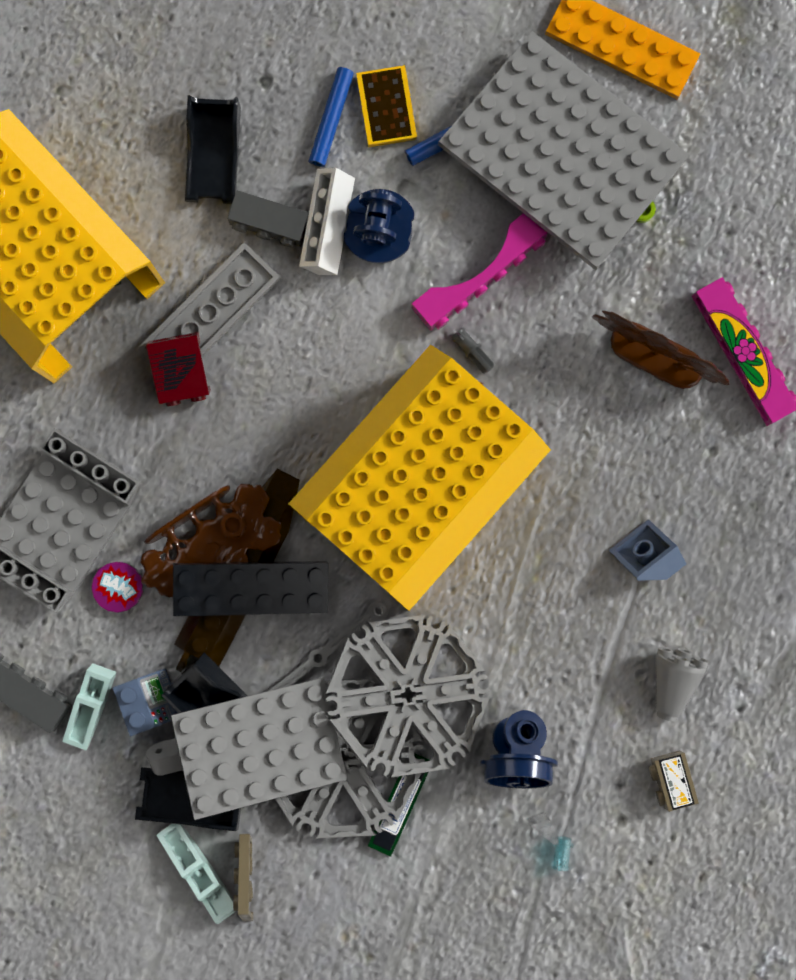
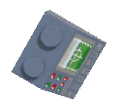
M166 668L113 687L130 737L172 721L170 715L178 713L161 696L171 684Z

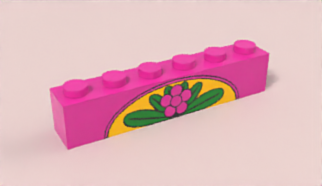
M721 277L696 291L691 297L764 423L768 426L796 411V395L792 390L789 391L785 385V376L779 368H775L771 361L773 357L770 350L761 344L759 340L760 334L754 325H750L746 318L747 311L745 307L736 301L732 285L728 281L725 282L724 278Z

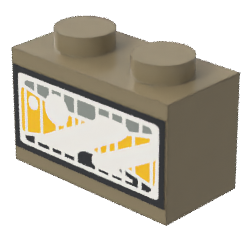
M679 750L650 758L652 765L649 766V772L652 780H657L659 790L656 791V797L660 806H664V809L670 812L699 804L684 752Z

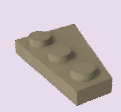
M239 834V842H235L234 845L235 858H239V868H234V884H238V895H234L233 909L238 911V916L242 921H253V912L249 910V902H252L253 898L252 881H249L253 871L252 837L250 834Z

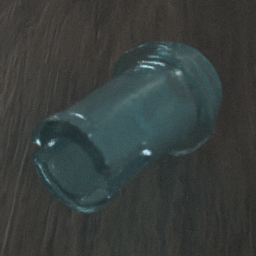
M557 836L556 841H553L555 846L553 869L556 870L558 867L559 871L569 870L570 850L574 846L571 843V838Z

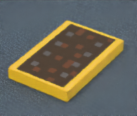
M405 65L356 73L368 148L417 140Z

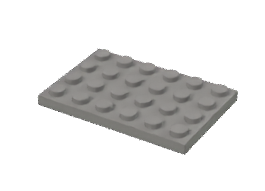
M324 678L170 715L194 820L347 780L337 732L328 721L333 719V716H327V712L332 710L330 702H325L328 694H325L326 684Z

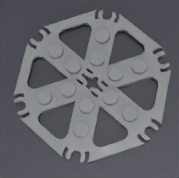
M425 615L367 622L366 624L370 626L372 633H370V629L366 625L361 626L364 638L360 639L355 633H352L350 638L356 645H353L349 638L346 639L325 694H336V696H329L325 699V702L332 701L336 704V709L327 712V716L331 717L337 714L339 716L337 719H329L328 721L365 768H367L370 759L373 761L369 766V771L373 772L377 764H382L384 767L382 776L384 777L389 774L390 767H392V773L389 778L450 769L446 766L444 759L449 766L456 765L452 760V754L456 752L461 758H464L466 754L460 746L465 749L466 753L470 752L489 697H479V695L489 692V689L483 690L478 686L479 681L487 679V676L479 675L476 677L475 675L478 672H485L483 667L449 624L444 634L441 632L445 627L444 621L440 622L437 629L431 626L432 616L425 620L424 625L423 619ZM406 628L414 631L415 640L404 668L382 641L381 635L383 632ZM441 645H450L465 664V672L461 675L429 679ZM353 656L361 657L383 686L345 690L342 687L341 681L349 660ZM405 688H408V691L411 693H420V695L411 698L410 703H407L405 698H395V696L404 693ZM459 701L469 702L472 706V711L463 734L455 735L433 705ZM387 712L374 746L370 749L362 747L347 726L348 720L354 716ZM411 723L433 750V758L430 761L407 765L400 762L399 755Z
M368 679L342 680L341 684L345 690L364 688L365 682ZM372 680L368 687H373L375 681ZM325 681L326 689L330 681ZM379 713L354 716L347 722L349 730L362 747L366 749L372 748L375 744L364 742ZM412 723L399 755L400 762L406 765L425 762V759H417L414 756V752L418 749H424V745L416 744L413 746V742L423 740ZM337 732L341 751H344V754L349 755V757H354L355 754L352 751H348L350 749ZM357 757L350 758L345 761L344 765L347 780L313 788L302 806H294L287 796L275 799L292 826L298 817L301 819L297 824V830H300L305 823L310 824L311 831L308 835L310 837L315 834L316 827L320 828L316 838L374 836L376 834L372 830L371 825L374 824L376 831L381 833L382 829L379 826V822L382 819L387 820L391 826L394 824L392 817L388 815L389 813H392L396 820L399 819L421 773L407 775V779L396 800L387 802L366 772V770H369L373 760L370 759L367 768H365ZM377 764L375 770L384 769L382 764ZM344 785L363 815V820L356 825L333 826L328 823L327 815Z

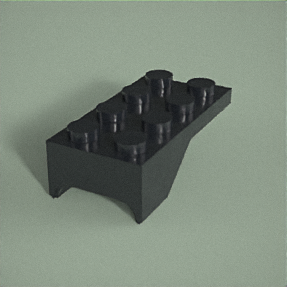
M188 95L186 115L188 149L185 186L186 202L198 203V200L202 198L221 199L223 204L233 203L237 189L241 105L238 97L232 100L199 99Z
M204 652L167 687L161 696L178 713L248 695Z
M141 767L140 780L145 781L142 807H136L135 820L183 824L217 830H239L241 808L194 820L183 771L156 775L151 768Z

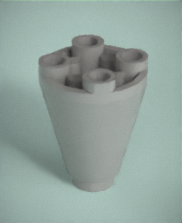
M665 647L658 648L656 655V709L658 710L657 716L667 721H677L678 716L682 714L706 674L709 665L708 660L692 657L691 651L678 648L677 652H673V650Z

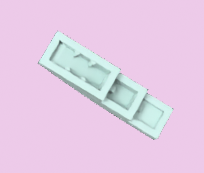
M172 823L156 835L181 877L186 879L197 899L203 902L216 924H220L236 912L233 909L231 894L182 824Z

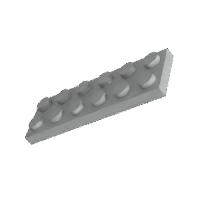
M244 242L138 349L149 359L146 346L148 341L199 332L201 341L199 346L203 357L281 279L280 276Z

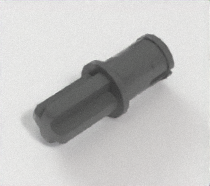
M465 328L458 330V333L464 340L456 333L452 336V340L465 352V357L470 358L483 374L489 372L494 367V363L480 348L481 344H477L465 331Z

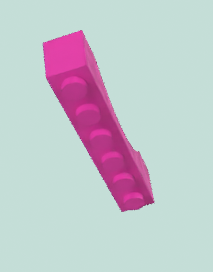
M523 213L509 224L502 250L482 273L458 285L431 287L412 303L413 311L430 331L435 327L439 330L449 322L448 317L452 313L456 312L459 314L469 305L467 301L473 296L479 298L488 290L487 285L493 280L497 283L508 273L506 270L510 266L514 265L517 267L527 258L526 253L531 249L537 251L546 243L545 238L548 232Z

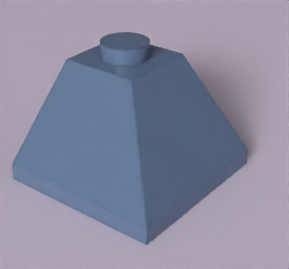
M649 519L609 550L638 581L667 580L687 564L678 546Z

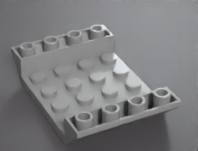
M53 428L40 448L44 453L0 519V578L54 613H57L77 591L131 507L140 482Z

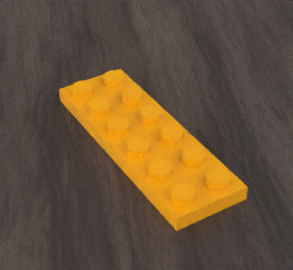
M561 0L545 32L546 36L678 100L701 54L593 0Z

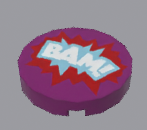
M108 563L100 568L93 578V597L98 605L107 611L117 613L128 611L138 604L143 595L142 576L136 568L128 563Z

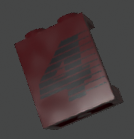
M199 332L147 342L146 346L159 404L166 403L167 407L181 404V400L190 398L191 402L205 400L206 395L210 394L211 389L207 384L199 346L201 342Z

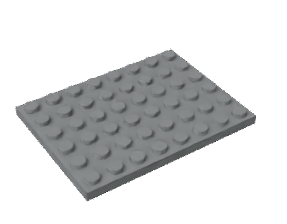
M533 31L438 142V146L594 270L598 269L690 156Z

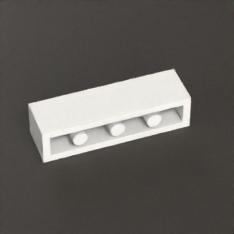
M337 168L317 169L299 267L317 275H338L344 232L349 214L348 207L351 202L355 178Z

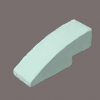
M93 663L86 670L80 693L76 696L62 742L83 750L88 749L107 702L116 675L115 671Z

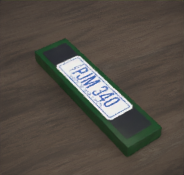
M414 753L415 758L425 759V762L430 761V759ZM429 772L421 773L399 819L396 820L395 816L389 813L388 815L392 817L394 823L392 826L385 819L379 822L382 832L379 833L374 829L376 835L371 836L368 847L390 857L392 856ZM407 775L397 778L387 802L396 800L407 779Z

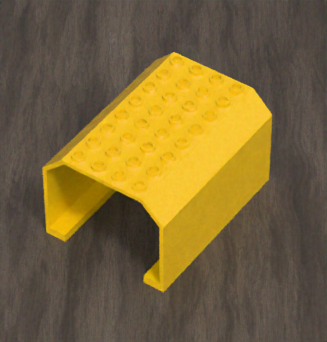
M8 109L0 112V335L31 369L52 383H56L72 368L71 364L51 344L125 276L146 299L161 288L165 281L151 261Z
M430 344L288 504L382 586L397 602L410 611L551 449L533 428L453 358Z

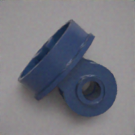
M373 189L361 193L350 202L348 207L350 214L347 219V231L344 232V241L354 255L371 263H387L398 259L408 251L412 238V221L414 220L415 213L410 203L404 197L391 190Z
M521 710L503 719L495 726L492 740L498 754L491 755L490 760L480 761V766L485 768V783L497 787L516 789L544 788L553 784V767L558 766V761L540 756L541 748L546 742L547 730L543 720L536 713Z

